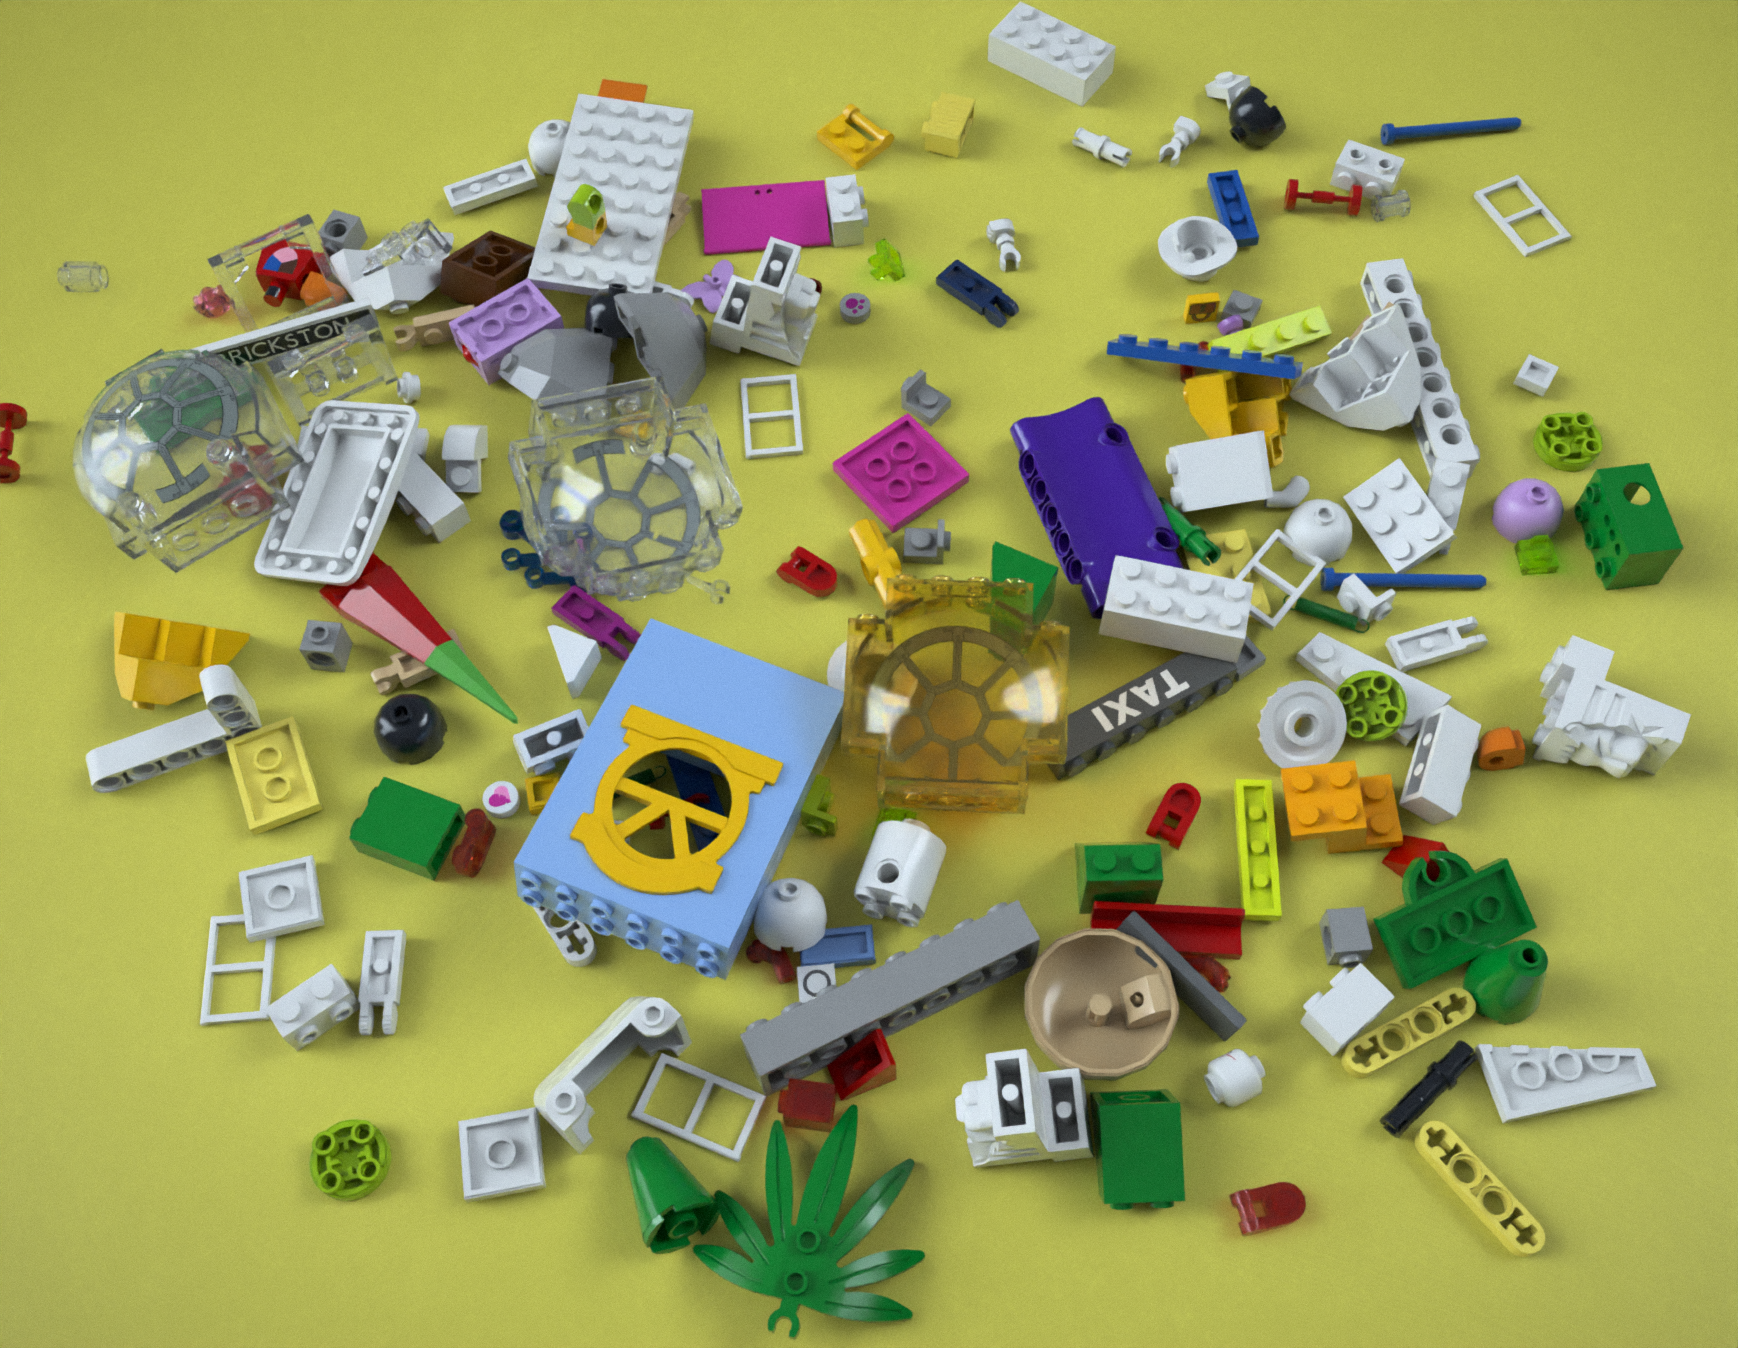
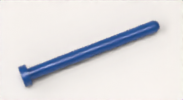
M1512 117L1394 127L1393 123H1387L1382 125L1381 141L1383 145L1393 144L1395 139L1512 130L1521 126V119Z
M1323 568L1320 579L1322 591H1333L1334 586H1341L1343 580L1352 574H1355L1366 587L1482 588L1486 585V577L1483 575L1335 573L1333 568Z

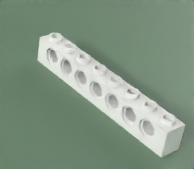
M1403 258L1367 263L1360 285L1371 315L1382 311L1388 302L1394 305L1399 304L1403 310L1420 363L1421 401L1413 413L1414 417L1410 423L1428 473L1431 477L1434 460L1439 458L1469 464L1470 468L1467 478H1470L1476 464L1480 461L1479 448L1473 444L1468 420L1463 418L1460 410L1459 396L1457 393H1454L1450 383V372L1443 365L1440 346L1434 341L1431 333V322L1429 318H1425L1422 310L1421 296L1416 294L1414 289L1412 272L1407 270Z

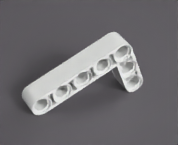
M214 665L200 673L199 678L208 709L91 750L86 755V762L93 790L99 793L114 792L228 751L225 743L226 740L261 728L262 725L256 703L232 668L227 665Z

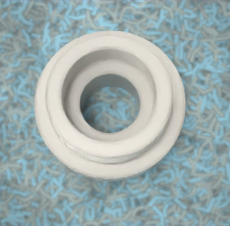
M403 372L402 378L397 379L398 397H403L406 404H411L413 400H419L421 395L418 375H411L410 372Z

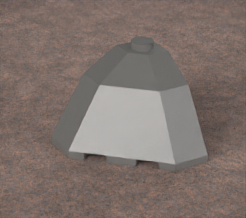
M619 293L614 296L618 318L634 339L637 358L653 379L657 400L671 420L679 416L706 375V323L700 314L695 315L687 304L669 293Z
M594 327V333L586 328L545 329L514 346L511 352L503 357L498 374L534 401L590 437H593L609 411L610 399L606 397L607 386L612 385L615 365L610 362V356L612 351L617 349L618 339L616 337L603 336V329Z

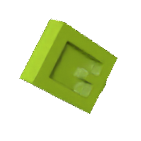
M819 774L816 775L801 809L802 825L813 834L835 836L838 830L837 817L828 814L835 794L831 792L830 778Z

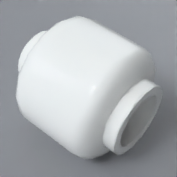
M1234 1049L1209 1062L1208 1074L1204 1075V1080L1210 1094L1218 1104L1223 1102L1228 1107H1236L1261 1094V1078L1265 1077L1266 1074L1257 1056L1249 1057L1243 1050Z

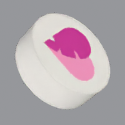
M495 782L484 791L483 804L487 812L495 818L510 817L520 806L519 793L515 786L509 782Z

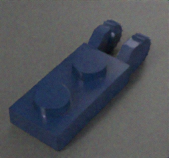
M958 259L936 277V285L980 315H984L987 321L992 325L994 324L997 328L1003 327L1007 322V318H1005L1002 312L1012 317L1019 312L1016 301L1003 293L1001 288Z

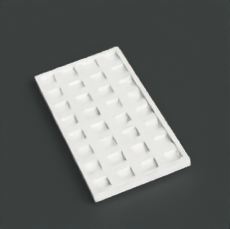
M578 94L527 277L537 288L592 296L601 289L609 288V284L619 283L628 287L627 290L634 293H652L694 120L693 110ZM581 184L595 187L602 194L605 203L607 228L595 246L567 235L566 227L572 219L567 205Z

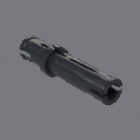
M1458 1040L1437 1063L1433 1061L1427 1067L1428 1072L1390 1111L1381 1117L1380 1123L1385 1125L1384 1128L1392 1136L1400 1138L1409 1126L1446 1089L1451 1090L1457 1084L1456 1079L1478 1059V1055L1473 1053L1474 1049L1464 1041Z

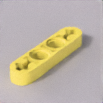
M1454 987L1352 1041L1343 1051L1341 1064L1344 1070L1355 1078L1369 1077L1464 1025L1474 1015L1476 1002L1473 996L1462 988ZM1451 1002L1454 1004L1461 1002L1464 1008L1460 1012L1458 1010L1453 1011L1443 1019L1440 1012L1444 1011ZM1418 1015L1428 1016L1434 1023V1031L1429 1034L1419 1031L1414 1023L1415 1017ZM1387 1032L1398 1034L1403 1042L1402 1049L1398 1051L1388 1049L1383 1043V1034ZM1374 1046L1377 1053L1368 1059L1365 1063L1366 1067L1363 1063L1355 1064L1352 1058L1356 1055L1355 1050L1359 1055H1363Z
M1440 1121L1425 1123L1415 1134L1414 1143L1415 1148L1426 1162L1512 1254L1519 1257H1529L1541 1250L1545 1243V1233L1540 1223L1449 1126ZM1437 1133L1442 1138L1439 1143L1440 1147L1437 1145L1431 1148L1427 1144L1430 1138L1429 1135L1433 1136ZM1454 1149L1457 1154L1453 1155L1444 1164L1441 1159ZM1456 1162H1465L1471 1166L1474 1172L1472 1182L1465 1183L1456 1178L1453 1171ZM1492 1193L1501 1198L1504 1205L1501 1215H1494L1486 1210L1483 1204L1485 1194ZM1514 1213L1517 1218L1504 1228L1500 1223ZM1527 1229L1531 1233V1236L1528 1238L1529 1243L1526 1242L1521 1245L1516 1240L1519 1236L1518 1230L1523 1231Z

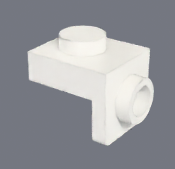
M1228 71L1218 74L1214 81L1205 85L1207 97L1226 99L1229 111L1232 102L1241 92L1251 86L1249 76L1236 75Z
M1352 574L1343 580L1337 599L1346 612L1357 616L1358 621L1365 626L1367 622L1361 619H1365L1368 622L1374 619L1380 621L1392 611L1393 607L1391 605L1396 592L1391 588L1376 597L1355 574Z

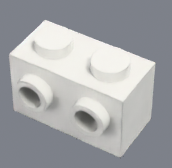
M1348 139L1335 164L1330 185L1350 191L1352 184L1362 185V196L1386 204L1399 179L1405 159Z
M855 174L826 178L827 205L834 248L864 244L863 227H868L869 224L867 209H861V205L865 204L863 186L857 187Z
M581 709L513 735V744L526 774L535 771L536 776L555 769V763L566 758H568L569 762L571 761L589 729Z
M1361 963L1351 972L1346 967L1342 969L1330 981L1333 988L1323 995L1318 991L1303 1006L1307 1012L1300 1023L1333 1057L1379 1016L1395 998Z
M330 964L273 1002L265 1010L283 1039L298 1051L360 1009V1004L345 978L333 964Z

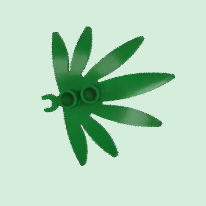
M853 1104L846 1110L823 1144L810 1172L800 1204L797 1223L794 1226L792 1225L793 1179L788 1145L780 1120L773 1122L765 1165L766 1202L774 1238L773 1246L767 1245L761 1231L747 1211L732 1197L721 1190H717L714 1196L726 1227L735 1241L754 1262L751 1263L740 1254L721 1246L700 1244L693 1247L694 1254L709 1269L723 1279L748 1291L782 1300L780 1308L775 1310L768 1319V1331L771 1333L775 1332L776 1325L781 1319H788L792 1323L789 1338L795 1340L800 1332V1321L797 1316L800 1305L825 1315L858 1322H900L911 1320L913 1317L911 1310L887 1297L867 1292H846L845 1290L872 1285L900 1275L924 1261L925 1253L923 1251L909 1249L883 1251L862 1257L842 1268L837 1266L838 1261L846 1256L870 1233L892 1206L914 1168L915 1163L913 1159L903 1161L879 1178L850 1209L834 1236H829L842 1204L853 1164L858 1126L857 1105Z

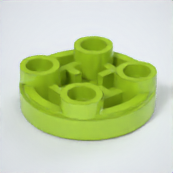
M1586 412L1546 415L1543 417L1533 437V445L1538 456L1549 466L1568 472L1581 471L1590 467L1596 461L1603 448L1601 434L1593 424L1592 416Z
M1374 670L1358 672L1347 678L1337 688L1335 693L1345 710L1346 732L1357 739L1365 741L1386 739L1395 734L1406 720L1408 699L1405 690L1396 679L1386 673Z
M358 1119L341 1121L314 1137L309 1162L311 1177L316 1186L333 1199L340 1201L361 1199L376 1190L384 1181L391 1164V1149L385 1135L369 1121Z

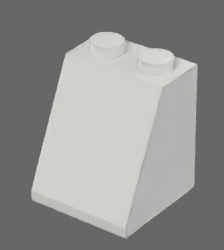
M1264 430L1168 448L1169 454L1166 455V468L1168 473L1173 475L1174 487H1171L1170 490L1171 501L1174 507L1177 506L1180 513L1274 498Z

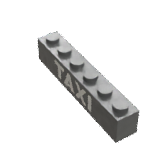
M1184 652L1043 728L1036 749L1057 780L1067 775L1073 777L1081 773L1088 763L1096 759L1104 760L1110 757L1119 746L1127 742L1129 744L1136 743L1150 729L1156 726L1158 728L1167 726L1181 712L1196 710L1204 703L1205 699L1212 695L1221 696L1233 687V681L1238 668L1233 662Z

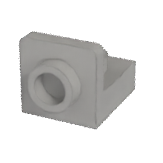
M921 369L913 377H908L902 384V408L929 426H932L951 407V399L926 383V372Z
M938 519V529L905 528L903 563L943 564L944 551L950 552L951 532L945 531V520Z

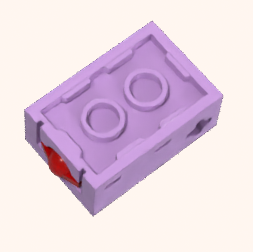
M529 278L449 322L455 343L463 353L464 359L472 364L488 385L502 378L498 374L500 363L514 346L545 329L564 328L561 315Z

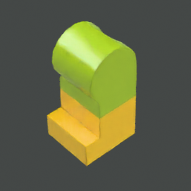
M581 184L567 205L568 211L572 215V219L566 227L567 235L595 246L607 228L605 203L602 194L595 187Z

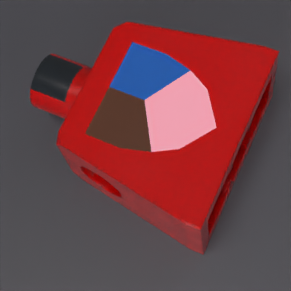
M266 236L255 271L263 292H265L264 301L270 306L280 307L285 297L302 300L300 298V291L310 272L323 275L328 265L320 245Z

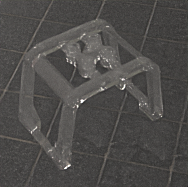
M309 214L280 225L271 231L242 244L235 245L233 248L207 259L245 333L258 330L236 287V283L249 268L244 257L284 239L290 249L311 250L332 296L268 326L350 303ZM371 313L342 326L343 334L320 345L300 351L298 348H295L276 358L262 361L299 427L310 423V418H312L314 411L319 406L317 405L306 411L300 397L309 392H312L317 397H321L330 391V385L338 381L344 383L354 382L358 378L357 369L372 363L379 376L330 400L348 401L381 384L387 386L398 380L381 330ZM359 342L364 352L353 358L346 356L345 349ZM297 371L306 376L304 381L296 385L291 380Z

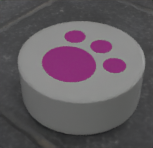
M851 293L844 296L840 301V315L846 322L859 324L869 318L871 313L870 301L865 295Z

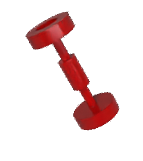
M1288 179L1284 209L1294 210L1297 198L1311 199L1312 203L1333 204L1334 201L1347 203V215L1357 216L1362 200V185L1352 184L1349 196H1337L1335 192L1328 191L1298 192L1299 180Z
M0 403V427L5 428L0 433V483H13L20 478V465L8 458L12 454L14 433L11 431L12 429L23 428L26 425L28 413L23 407L13 403Z

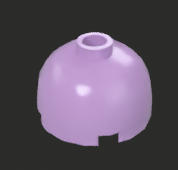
M1524 478L1510 483L1497 496L1492 508L1494 513L1492 522L1499 534L1510 542L1518 544L1519 540L1530 542L1529 546L1545 543L1556 533L1560 526L1564 512L1561 496L1553 486L1536 478Z

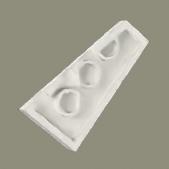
M1321 632L1297 654L1295 659L1335 692L1347 678L1362 671H1380L1396 679L1407 695L1408 714L1402 727L1392 737L1405 747L1419 734L1424 715L1447 705L1452 696Z
M1478 1044L1474 1048L1503 1124L1650 1091L1656 1087L1640 1048L1589 1047L1588 1049H1568L1567 1046L1529 1048L1528 1045L1493 1047L1492 1044Z

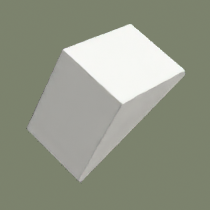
M556 625L548 626L572 699L577 698L602 658L597 641Z

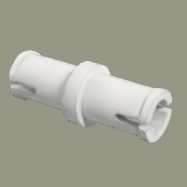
M1082 127L1078 128L1075 132L1074 137L1079 139H1073L1072 143L1074 146L1093 153V156L1097 159L1105 158L1121 167H1125L1129 163L1130 158L1126 157V155H1132L1130 148H1125L1112 142L1110 137L1106 135L1098 136Z

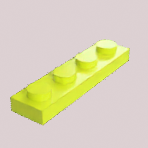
M1319 305L1211 340L1207 346L1209 350H1211V346L1231 348L1230 353L1242 354L1243 350L1262 352V357L1268 358L1275 354L1325 339L1332 332Z
M1236 779L1233 786L1241 908L1245 909L1244 920L1279 921L1282 917L1272 780Z

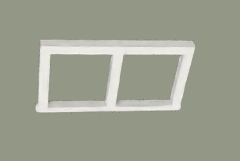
M1519 175L1476 191L1473 195L1524 257L1572 238L1570 233ZM1517 185L1535 206L1503 218L1486 196ZM1541 212L1559 235L1528 247L1510 225Z
M796 374L742 378L740 384L746 459L803 454ZM791 383L793 410L749 414L747 387ZM794 419L796 446L752 450L750 422Z
M1276 529L1237 575L1235 580L1243 581L1253 569L1291 597L1273 619L1252 604H1250L1249 615L1273 631L1324 568L1326 562L1317 556H1312L1301 550L1290 537ZM1276 540L1315 566L1298 588H1295L1259 562Z
M244 914L211 917L200 1018L201 1026L269 1020V1015L265 1008L271 1002L276 937L266 939L264 961L215 965L219 926L245 924ZM263 971L260 1011L210 1015L215 974Z
M661 1053L637 1106L631 1113V1117L739 1162L743 1149L764 1105L766 1096ZM666 1065L706 1081L684 1130L643 1113ZM714 1085L755 1101L734 1150L692 1133Z

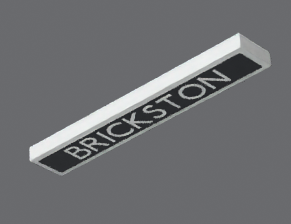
M368 297L183 352L186 359L206 363L222 374L380 327ZM191 369L196 381L206 378L204 375Z

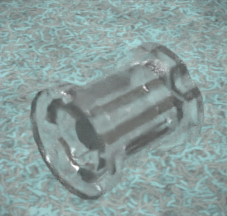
M1404 189L1398 190L1394 195L1384 197L1380 194L1374 195L1371 200V212L1376 222H1382L1386 217L1396 215L1406 217L1410 213V198Z

